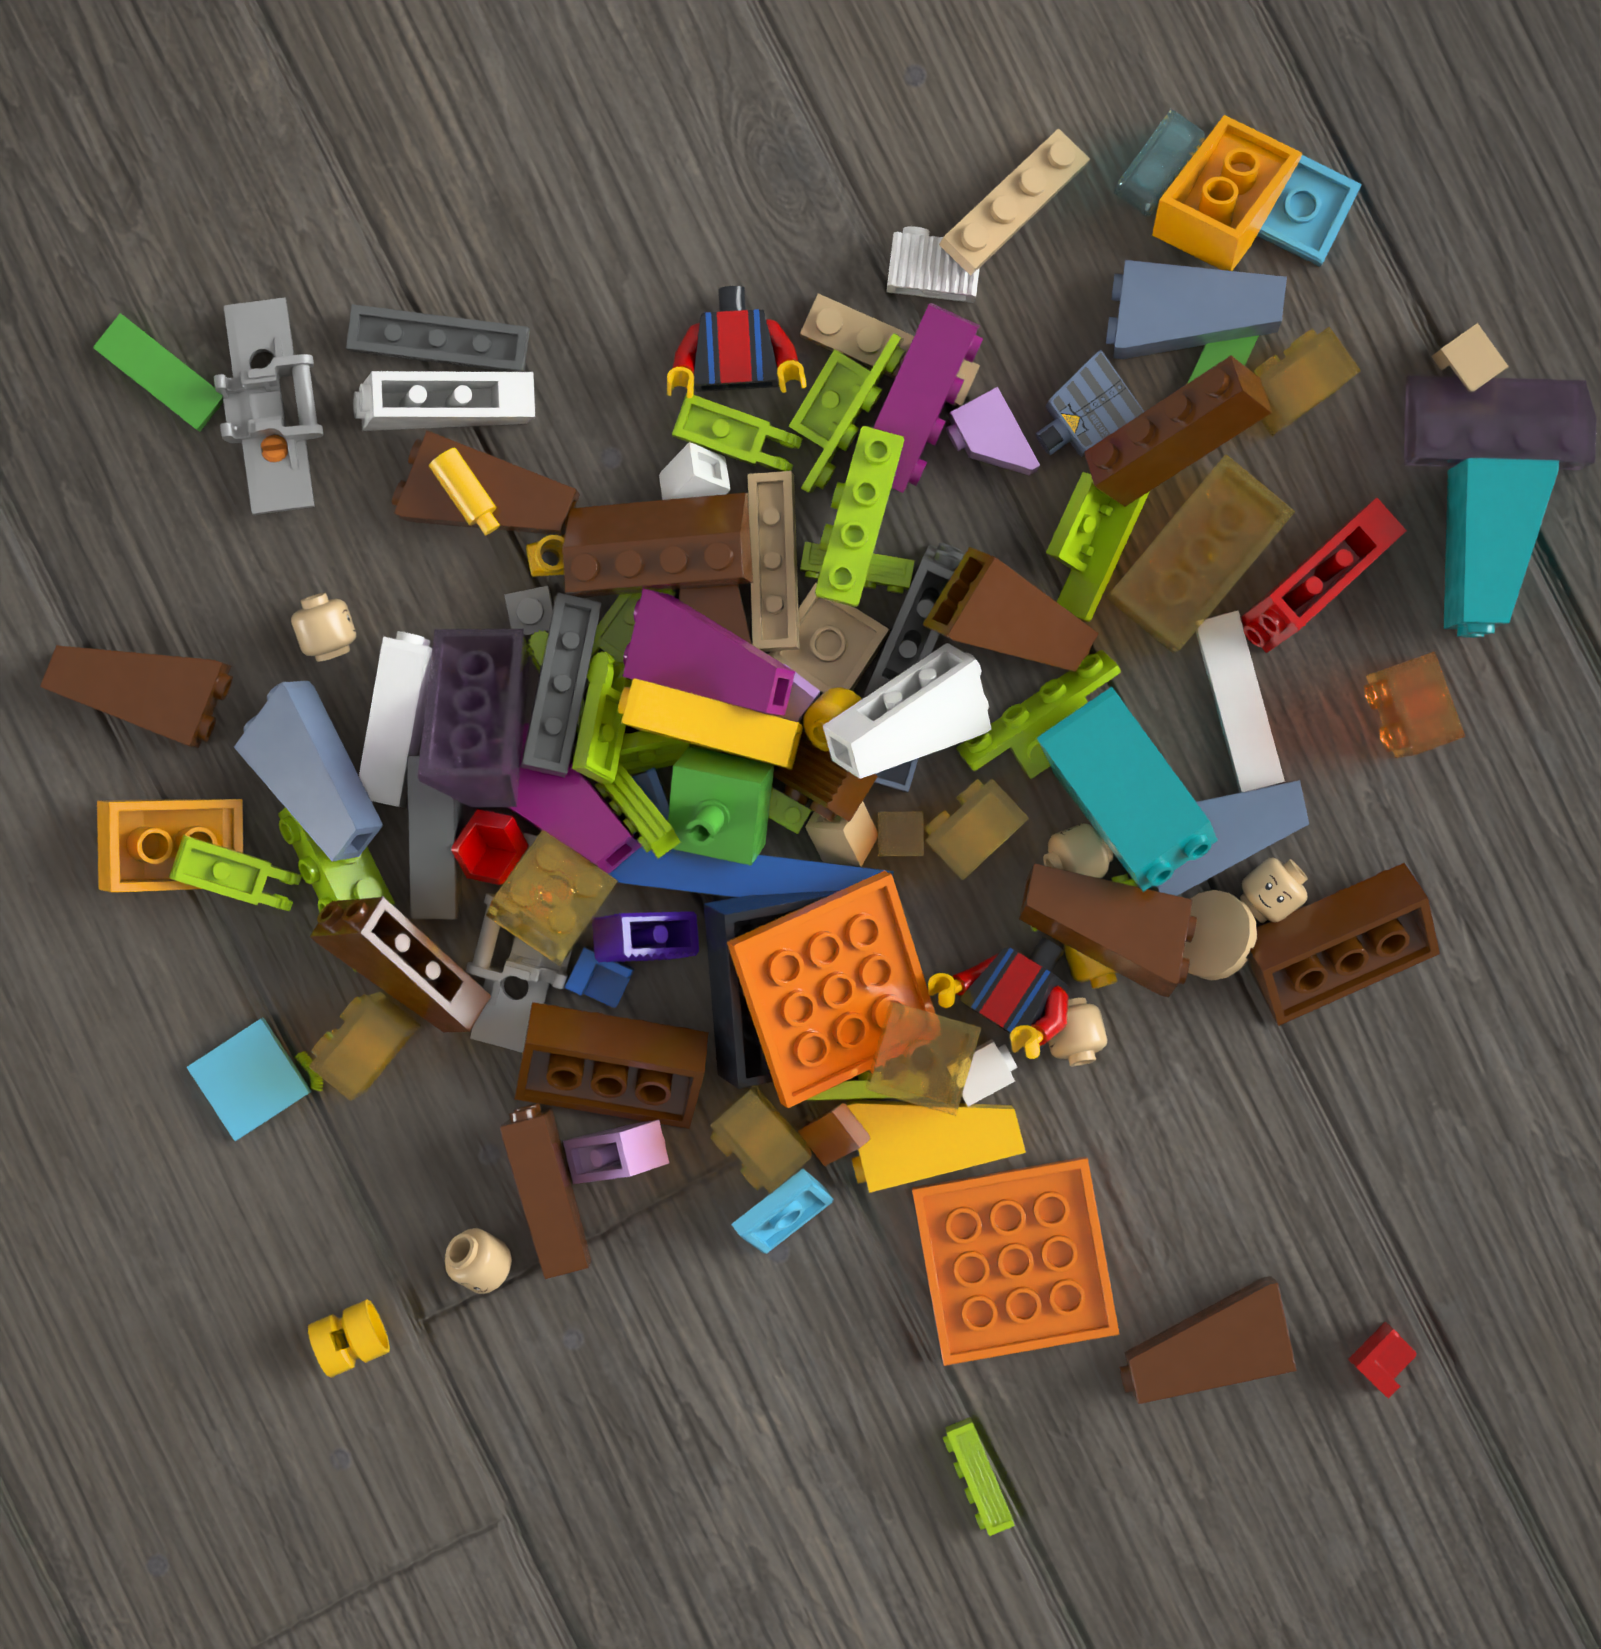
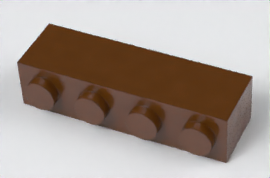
M1230 355L1084 451L1094 486L1126 507L1272 413L1261 379Z

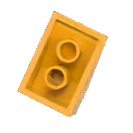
M1224 115L1159 199L1152 236L1220 270L1233 271L1255 240L1298 165L1302 152Z
M242 799L97 801L99 890L112 893L201 889L169 878L182 837L187 835L243 853Z

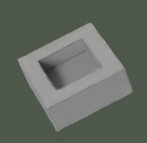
M549 586L504 594L514 639L531 636L534 634V631L539 632V630H545L548 633L553 612V602Z

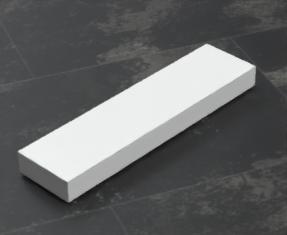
M1239 611L1194 622L1239 793L1285 782Z

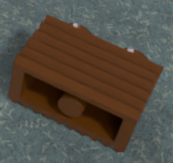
M802 732L792 770L778 766L779 769L774 771V777L786 784L783 790L784 794L804 806L809 799L813 800L809 809L831 822L836 815L850 822L878 777L872 774L860 779L832 761L830 751H821L813 745L804 732Z

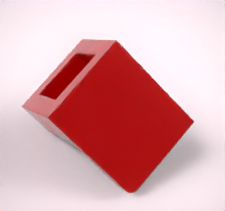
M477 809L452 845L451 851L466 878L502 885L529 845L513 816Z
M1384 1322L1348 1360L1389 1399L1401 1387L1394 1379L1416 1357L1417 1353L1396 1330Z

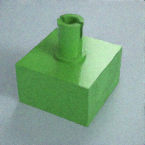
M688 746L673 765L668 823L681 841L673 849L752 866L766 844L774 765Z

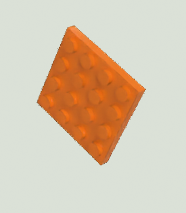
M886 871L880 872L727 942L780 1103L786 1108L801 1103L942 1035L891 873Z
M1087 1157L912 1188L944 1366L1120 1335Z

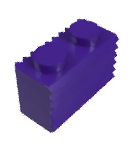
M694 911L619 913L594 918L592 922L594 956L598 963L671 960L696 956L699 952L697 915Z

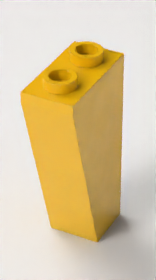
M635 678L632 680L631 688L625 687L623 689L618 706V713L623 714L621 723L636 730L791 770L803 726L794 721Z
M852 1100L846 1102L847 1107L871 1138L858 1149L860 1156L851 1158L857 1183L867 1182L869 1193L1026 1153L1015 1109L1012 1105L972 1104L967 1106V1104L878 1100Z

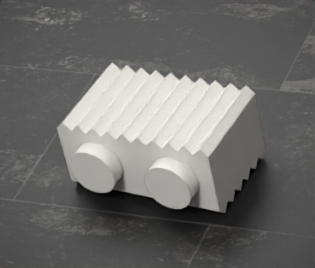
M912 226L904 227L903 233L894 232L886 292L974 303L979 269L970 276L939 246L943 237L929 236L930 231L928 229Z

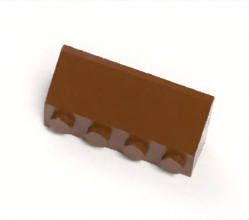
M747 493L570 509L562 548L565 593L572 596L584 598L642 593L643 588L653 591L753 583Z
M1402 863L1391 869L1381 871L1377 875L1353 886L1341 889L1335 894L1308 906L1301 907L1279 922H1270L1256 927L1257 940L1254 949L1250 948L1247 957L1274 1020L1280 1026L1440 954L1428 897L1406 864Z
M532 1002L514 1100L646 1122L659 1120L660 1124L690 1129L705 1073L709 1032Z

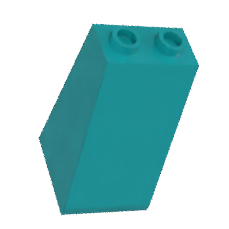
M1467 458L1448 470L1444 629H1457V637L1480 638L1484 637V634H1495L1496 627L1510 622L1559 471V460Z
M1112 687L1037 737L1057 780L1143 892L1151 886H1158L1166 882L1173 875L1174 870L1189 860L1201 858L1210 850L1212 844L1218 841L1208 817Z

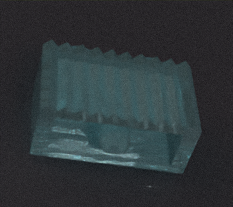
M1170 109L1120 178L1114 193L1144 216H1151L1155 208L1158 207L1159 199L1202 145L1205 139L1204 131L1176 111Z

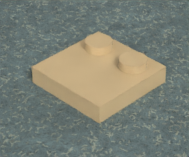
M815 583L799 607L800 650L770 651L768 655L782 664L785 663L821 693L838 687L853 691L891 631L855 607L817 597L815 595L817 583Z

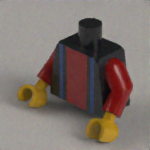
M725 286L718 289L719 312L701 313L700 323L689 327L675 352L673 368L667 375V395L672 396V389L682 386L687 388V398L693 397L694 387L696 392L780 386L781 392L786 393L785 384L790 380L800 381L802 389L806 387L804 368L798 361L794 344L777 321L766 319L764 310H746L745 288L742 286Z
M1044 937L1040 939L1029 958L1010 947H1006L1000 953L953 976L945 973L933 975L928 981V995L934 996L936 993H939L938 1004L944 1008L951 1007L954 1004L955 994L962 996L960 998L961 1002L1010 1033L1012 1052L1016 1053L1025 1046L1026 1057L1035 1059L1039 1056L1045 1044L1067 1025L1069 986L1051 972L1063 955L1064 950Z

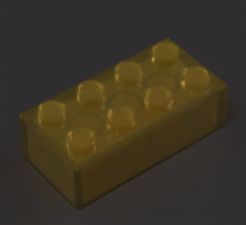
M1225 454L1107 594L1106 598L1174 654L1181 650L1296 511Z

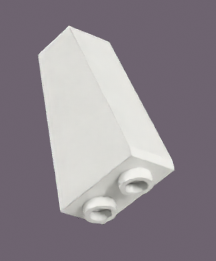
M372 371L363 384H360L359 392H354L355 419H362V431L527 424L535 417L533 372Z
M398 631L396 639L383 637L359 778L371 801L404 808L408 798L407 758L408 756H417L440 655V652L429 647L430 640L424 639L422 636Z
M946 643L823 725L832 761L861 779L990 731L991 725L987 711L989 703L983 693L980 679L981 667L976 658L970 653H964Z

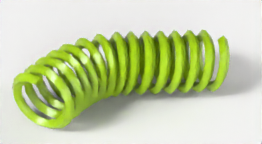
M306 1051L298 1053L295 1059L302 1063L301 1066L309 1073L311 1079L310 1088L323 1091L320 1088H323L324 1080L322 1079L323 1076H319L322 1072H319L320 1069H317L318 1065L314 1063V1060L308 1056Z

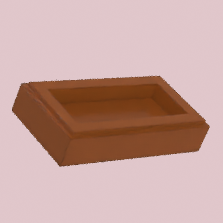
M844 1103L811 1120L798 1130L799 1134L824 1166L861 1148L871 1139L870 1135Z

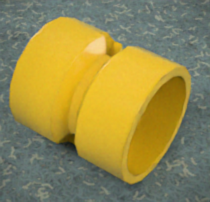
M368 1299L345 1308L341 1318L331 1314L308 1325L309 1339L316 1359L324 1373L330 1378L354 1368L356 1359L366 1363L390 1351L388 1336L376 1308ZM343 1333H345V1337L350 1347L346 1346L345 1340L342 1336Z

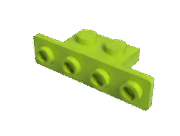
M893 333L871 371L838 350L834 349L788 426L824 448L803 483L802 490L812 493L816 486L823 490L836 470V466L831 464L832 459L839 448L847 451L860 429L853 424L862 409L868 413L872 410L883 391L877 387V384L885 371L891 374L894 373L906 353L900 347L904 341V338Z
M866 426L861 428L846 483L837 482L831 508L838 510L834 525L826 523L822 534L819 550L826 551L815 589L817 597L852 607L859 605L903 448L904 438L902 436Z
M1085 472L1081 474L1046 554L1071 569L1057 603L1080 620L1090 622L1149 492L1124 507L1095 487L1091 474Z
M1103 650L1087 655L1076 672L1070 670L1058 679L1046 682L1039 692L1021 704L1009 707L1002 717L990 724V731L966 740L956 750L973 771H976L1010 748L1024 772L1032 779L1050 767L1037 737L1087 704L1088 701L1085 697L1117 676L1121 670L1117 663Z
M286 807L278 813L280 832L285 841L293 845L299 857L298 866L300 873L308 884H312L319 899V912L332 901L384 897L392 905L395 904L368 847L365 848L359 857L331 861Z

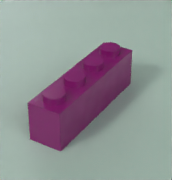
M932 303L928 305L873 427L874 429L900 435L904 438L903 448L891 487L902 493L906 490L908 483L917 486L927 464L926 461L920 459L927 442L935 446L946 422L938 418L945 402L954 405L964 383V379L957 377L964 360L973 363L983 341V338L976 335L980 325Z

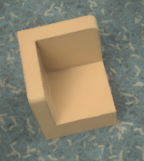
M1478 323L1431 356L1441 371L1450 365L1469 392H1474L1509 367Z
M863 801L850 822L838 815L831 822L814 812L805 826L822 861L829 864L862 867L878 838V831Z

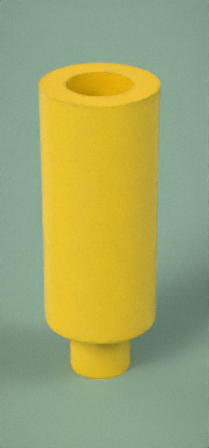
M456 448L445 451L429 464L430 469L469 526L477 523L485 536L500 526L492 514L497 507Z

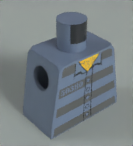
M1100 350L1050 398L1045 407L1054 421L1035 433V435L1049 455H1052L1070 442L1076 452L1082 457L1085 456L1084 451L1144 413V410Z

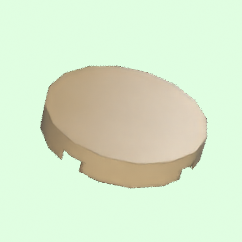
M1217 890L1198 893L1191 898L1193 901L1190 913L1191 916L1197 917L1196 929L1191 943H1185L1183 957L1190 959L1188 973L1207 980L1227 978L1240 970L1248 961L1246 956L1249 954L1250 948L1254 949L1257 940L1256 920L1250 908L1230 893Z

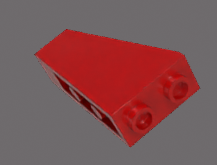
M1375 498L1240 617L1245 636L1252 644L1261 647L1268 653L1305 626L1407 530L1378 498Z

